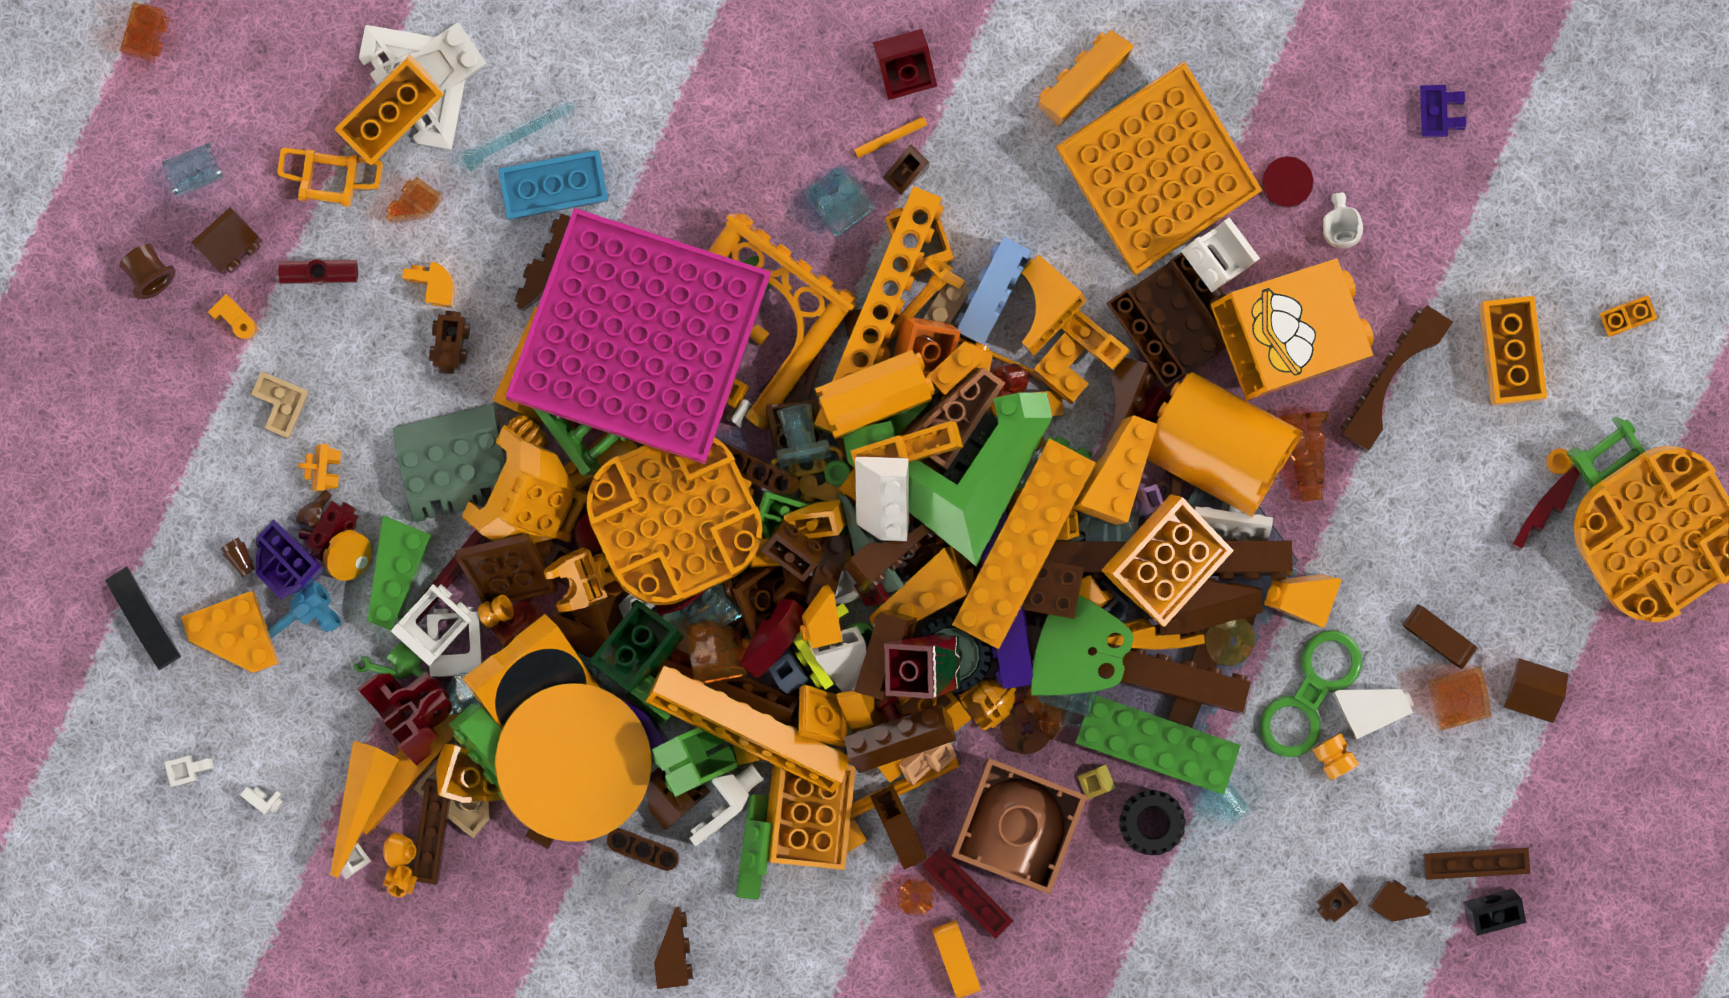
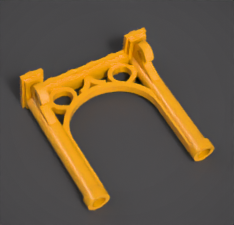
M744 213L729 214L726 217L728 219L726 226L708 251L724 257H729L732 253V259L740 261V250L744 247H749L759 256V262L755 267L763 268L766 259L764 253L781 264L782 267L775 271L765 269L771 271L768 283L776 287L786 297L797 321V339L793 350L756 402L745 414V417L750 422L766 431L769 426L766 405L783 403L845 315L857 309L860 304L856 301L858 297L846 288L844 290H836L832 287L834 282L823 274L818 277L811 272L813 267L803 259L797 261L790 256L792 251L780 243L776 246L769 241L771 236L760 228L757 230L752 225L754 220ZM743 237L749 241L739 243ZM791 272L809 285L799 288L795 291L794 295L791 293V290L794 288L789 281ZM782 275L781 282L774 278ZM803 292H810L818 298L819 307L815 312L801 310L799 297ZM825 297H826L828 300H830V302H829V304H828L827 306H826ZM819 316L805 335L804 317L813 318Z

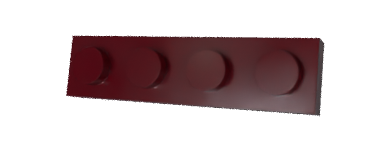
M941 847L922 864L995 939L1013 922L1005 911Z

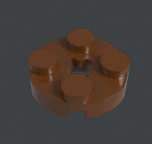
M1020 703L1013 706L1010 715L1001 721V736L1006 746L1012 751L1019 754H1033L1043 749L1049 742L1052 734V722L1047 712L1040 706L1033 703ZM1030 721L1033 733H1026L1025 736L1021 735L1020 723L1026 724Z

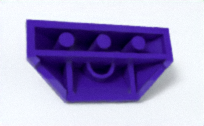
M274 519L256 538V546L258 547L256 575L279 599L309 588L325 570L324 566Z

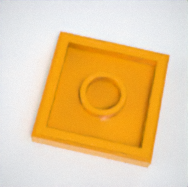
M803 685L799 688L800 736L840 748L846 746L844 737L847 736V721L837 700V694L808 685Z

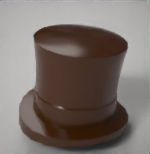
M143 244L134 248L122 258L119 264L120 268L132 280L135 286L132 293L138 299H149L160 294L172 282L176 272L172 265L165 266L161 262L151 244Z

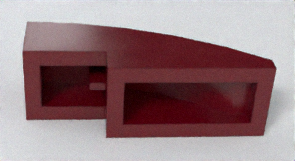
M781 598L771 618L761 621L739 665L755 678H759L780 658L800 632V626L804 625L802 615L806 610L795 600Z

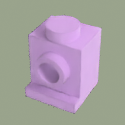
M1157 484L1137 490L1129 517L1130 520L1154 513L1163 503ZM1146 493L1149 494L1153 507H1150Z

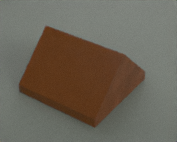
M1518 658L1503 707L1554 723L1566 697L1568 673Z

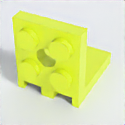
M844 603L837 606L839 620L849 614ZM799 632L793 640L799 649L796 656L804 667L809 665L814 672L810 677L817 688L824 687L825 690H828L834 686V683L817 662L807 641H803L801 632Z

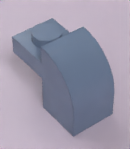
M791 646L769 668L776 683L786 694L792 693L810 680L806 668L800 663Z

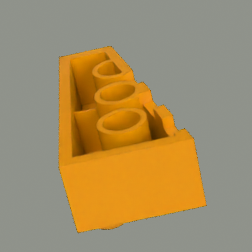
M1134 415L1122 420L1107 445L1105 453L1095 465L1093 473L1087 480L1073 507L1074 510L1114 525L1128 522L1157 427L1156 423Z

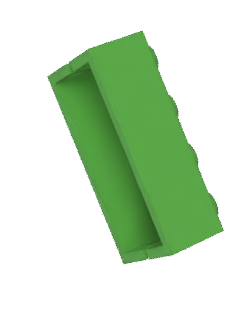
M696 728L652 749L655 763L662 771L665 770L667 774L665 777L668 789L676 797L740 767L741 765L737 764L736 755L731 745L707 756L706 751L726 741L703 729Z

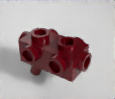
M331 501L321 519L313 528V531L300 529L298 537L299 539L307 540L304 545L312 550L311 555L323 562V553L325 548L328 549L330 540L340 532L355 529L356 521L359 518L355 514L357 509L344 501L341 505Z

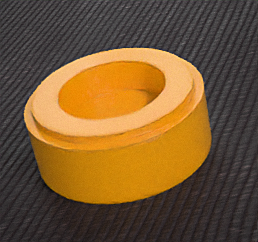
M1558 448L1548 454L1546 465L1552 473L1561 475L1567 473L1572 468L1573 463L1566 454L1568 452L1566 449Z

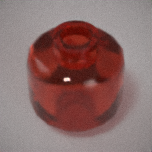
M1010 363L996 367L992 371L993 375L1005 382L997 395L998 397L1024 393L1026 391L1029 377L1026 370L1019 364Z

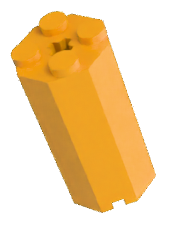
M910 350L815 388L816 395H822L819 397V404L830 431L836 429L833 431L834 439L932 400L931 395L934 394L935 389L930 377H924L922 371L925 364L920 352L914 354L913 350Z

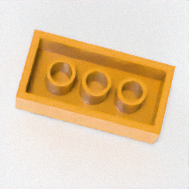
M1535 295L1483 301L1478 306L1491 407L1545 400L1547 398Z

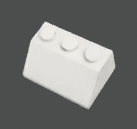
M856 457V524L879 540L907 541L909 526L908 458Z

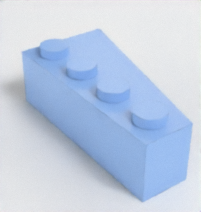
M1003 237L1000 245L995 244L989 256L992 259L989 267H983L977 281L981 282L977 291L971 290L965 302L969 305L965 314L960 312L954 323V326L961 331V337L970 342H978L985 345L1025 264L1030 258L1032 250L1006 237Z

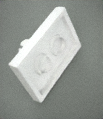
M1225 502L1222 503V510L1195 506V511L1224 541L1269 540L1273 517H1266L1260 514H1255L1251 517L1241 513L1242 511L1231 505L1229 508V504Z

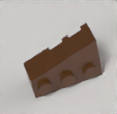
M890 610L880 612L876 616L873 624L874 630L854 692L881 700L892 697L886 696L884 643L913 638L917 618Z

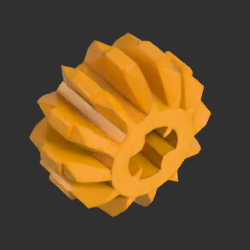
M519 414L507 425L525 441L535 446L545 448L548 443L545 432L541 430L534 420H531L526 415Z

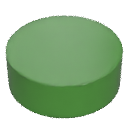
M834 460L826 466L825 478L832 486H842L850 474V468L845 462Z

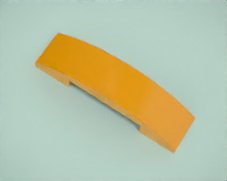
M1080 310L1061 328L1063 332L1087 352L1112 370L1130 352L1125 345L1111 334L1109 335Z

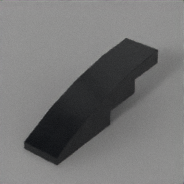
M986 411L963 445V448H961L949 468L945 469L942 476L956 485L959 484L999 424L997 417Z
M126 566L107 578L105 581L157 669L160 671L179 659L181 655L161 618L153 609L146 594L141 590L131 570Z

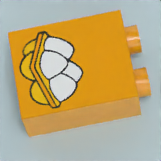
M1337 258L1231 292L1210 304L1246 401L1351 367L1373 356L1371 350L1374 342L1373 331L1370 324L1364 318H1359L1353 302L1356 293L1354 280L1348 271L1341 269Z

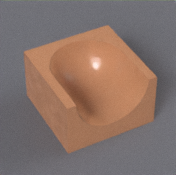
M988 758L951 856L1051 894L1087 795Z

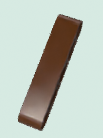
M715 435V438L720 440L732 453L735 463L740 455L743 457V465L741 468H738L743 478L778 495L789 496L797 492L799 479L795 474ZM763 466L766 474L764 478L760 479L758 471ZM786 477L788 485L786 489L782 490L780 482L782 478Z

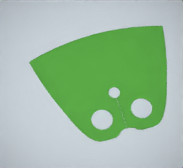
M1079 595L1075 619L1048 615L1034 658L1032 695L1077 694L1100 691L1118 685L1122 680L1125 670L1122 658L1131 650L1134 638L1133 633L1119 619ZM1110 634H1121L1124 639L1122 646L1111 648L1107 643V638ZM1091 647L1097 649V653L1094 656L1088 654V649ZM1110 663L1114 666L1115 672L1111 678L1103 679L1099 676L1098 669L1102 664Z

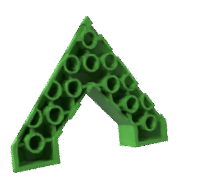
M1016 393L993 398L999 424L958 485L919 460L908 463L909 513L975 566H977L987 543H989L999 524L1002 514L1005 512L1028 463L1032 460L1044 432L1053 419L1047 393ZM888 421L865 426L843 437L848 463L855 468L851 450L895 437L896 432L892 422Z

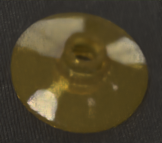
M1245 618L1209 627L1207 631L1206 648L1208 654L1215 662L1221 665H1238L1245 661L1253 651L1255 633L1253 627ZM1236 637V644L1231 646V640Z

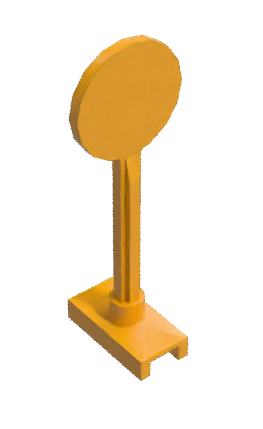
M932 255L924 262L934 274L928 280L929 283L892 323L895 327L890 339L884 338L881 347L885 348L880 362L891 358L888 345L899 333L903 316L914 317L937 290L940 291L946 283L958 289H961L966 284L963 278L951 272L953 268ZM863 335L864 341L869 344L875 343L878 340L877 336ZM859 354L854 357L853 363L857 367H865L868 364V359L865 355Z

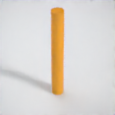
M922 116L855 148L854 152L857 158H860L927 126V123Z

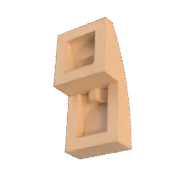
M947 743L906 757L899 763V766L906 781L914 785L930 769L940 772L956 757V753L951 743Z

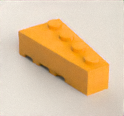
M945 547L869 617L872 626L876 616L880 612L887 610L917 618V625L966 599L973 583L957 550L953 547Z

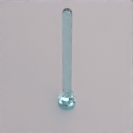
M568 102L479 150L473 149L471 151L468 149L462 152L461 155L468 169L471 172L478 168V164L483 162L482 159L574 111L575 106L573 103Z

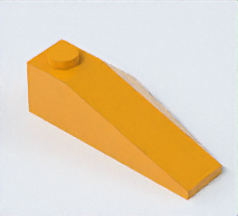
M443 743L436 766L439 796L462 803L503 800L498 794L500 789L496 784L490 783L484 777L483 772L485 770L482 766L470 759L467 754L469 752L468 749Z

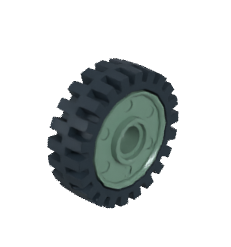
M958 612L955 614L946 613L935 618L924 628L919 636H959L960 688L953 690V692L965 691L978 684L986 676L994 660L991 645L952 625Z

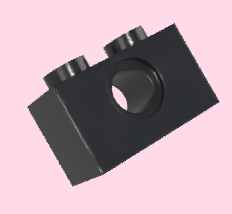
M1513 889L1463 901L1467 925L1476 936L1526 923L1522 898Z

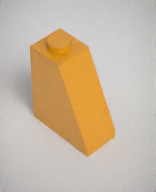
M1318 574L1286 578L1285 580H1272L1264 605L1307 624L1325 628L1342 579Z

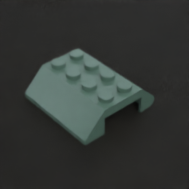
M493 403L393 428L396 454L415 523L426 520L424 507H426L429 518H435L436 511L432 501H441L442 510L445 515L451 514L449 501H451L455 513L464 511L468 501L475 503L474 495L477 497L479 506L486 505V498L482 489L491 487L493 491L506 463L503 448L495 443L499 436V425Z

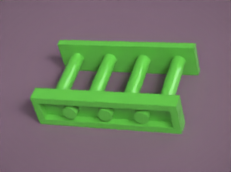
M534 409L583 476L593 475L601 468V465L598 463V457L619 438L622 441L629 440L609 433L589 450L583 443L582 437L593 427L581 424L577 429H573L567 421L568 419Z
M1614 417L1611 420L1617 427V430L1588 451L1573 447L1566 453L1590 490L1606 477L1645 452L1634 435L1636 430L1629 420ZM1624 438L1631 450L1602 472L1596 471L1592 465L1594 459Z

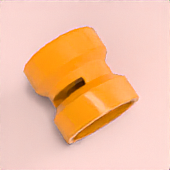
M499 595L492 602L486 601L478 606V615L481 622L486 627L491 628L498 625L499 621H507L513 618L514 609L507 596Z

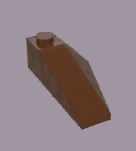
M1208 578L1165 627L1159 624L1161 636L1187 634L1263 613L1262 590L1259 587L1233 582L1229 584L1214 582V579Z

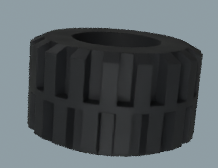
M1158 790L1142 791L1128 799L1119 817V828L1124 841L1133 850L1145 855H1162L1171 851L1180 843V839L1185 833L1186 819L1184 818L1183 808L1170 794ZM1149 807L1161 809L1168 820L1166 831L1157 838L1145 837L1140 833L1137 826L1139 814Z

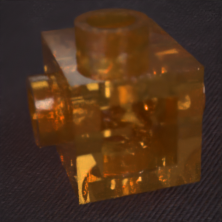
M916 878L912 882L908 879L898 888L901 892L898 895V898L901 900L898 905L907 915L912 912L915 916L918 913L923 916L934 906L931 903L934 899L931 894L935 890L925 880L919 882ZM913 893L921 895L919 902L915 903L911 900Z

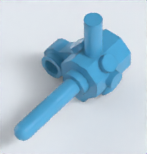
M314 582L309 588L294 594V598L289 602L291 606L290 612L269 627L268 632L272 639L296 619L306 625L316 618L320 628L325 632L334 631L341 626L342 622L339 615L328 606L331 603V598L327 590L321 584Z

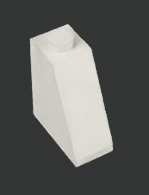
M857 626L841 631L842 642L813 649L809 645L817 662L842 692L855 689L866 655V642Z
M1402 689L1337 690L1332 692L1354 740L1413 713L1411 707L1414 706V703L1409 693H1404Z

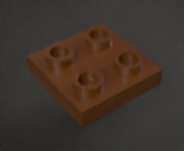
M1046 560L1024 601L1023 610L1075 619L1084 567Z

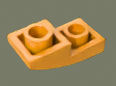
M1649 295L1599 313L1608 337L1658 319Z

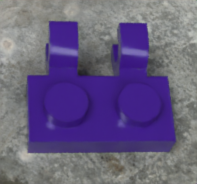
M1446 85L1420 86L1422 138L1448 137V129L1465 130L1466 117H1447V104L1464 105L1465 91L1447 92Z

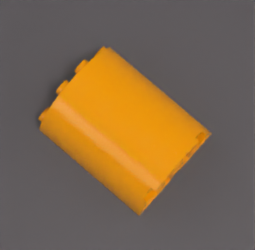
M1194 372L1187 373L1181 384L1177 382L1170 393L1172 398L1169 403L1164 402L1158 411L1157 427L1147 460L1253 517L1273 485L1279 471L1282 470L1301 439L1303 431Z

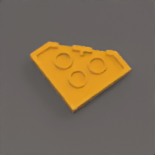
M255 591L241 594L181 617L190 642L252 673L279 664Z

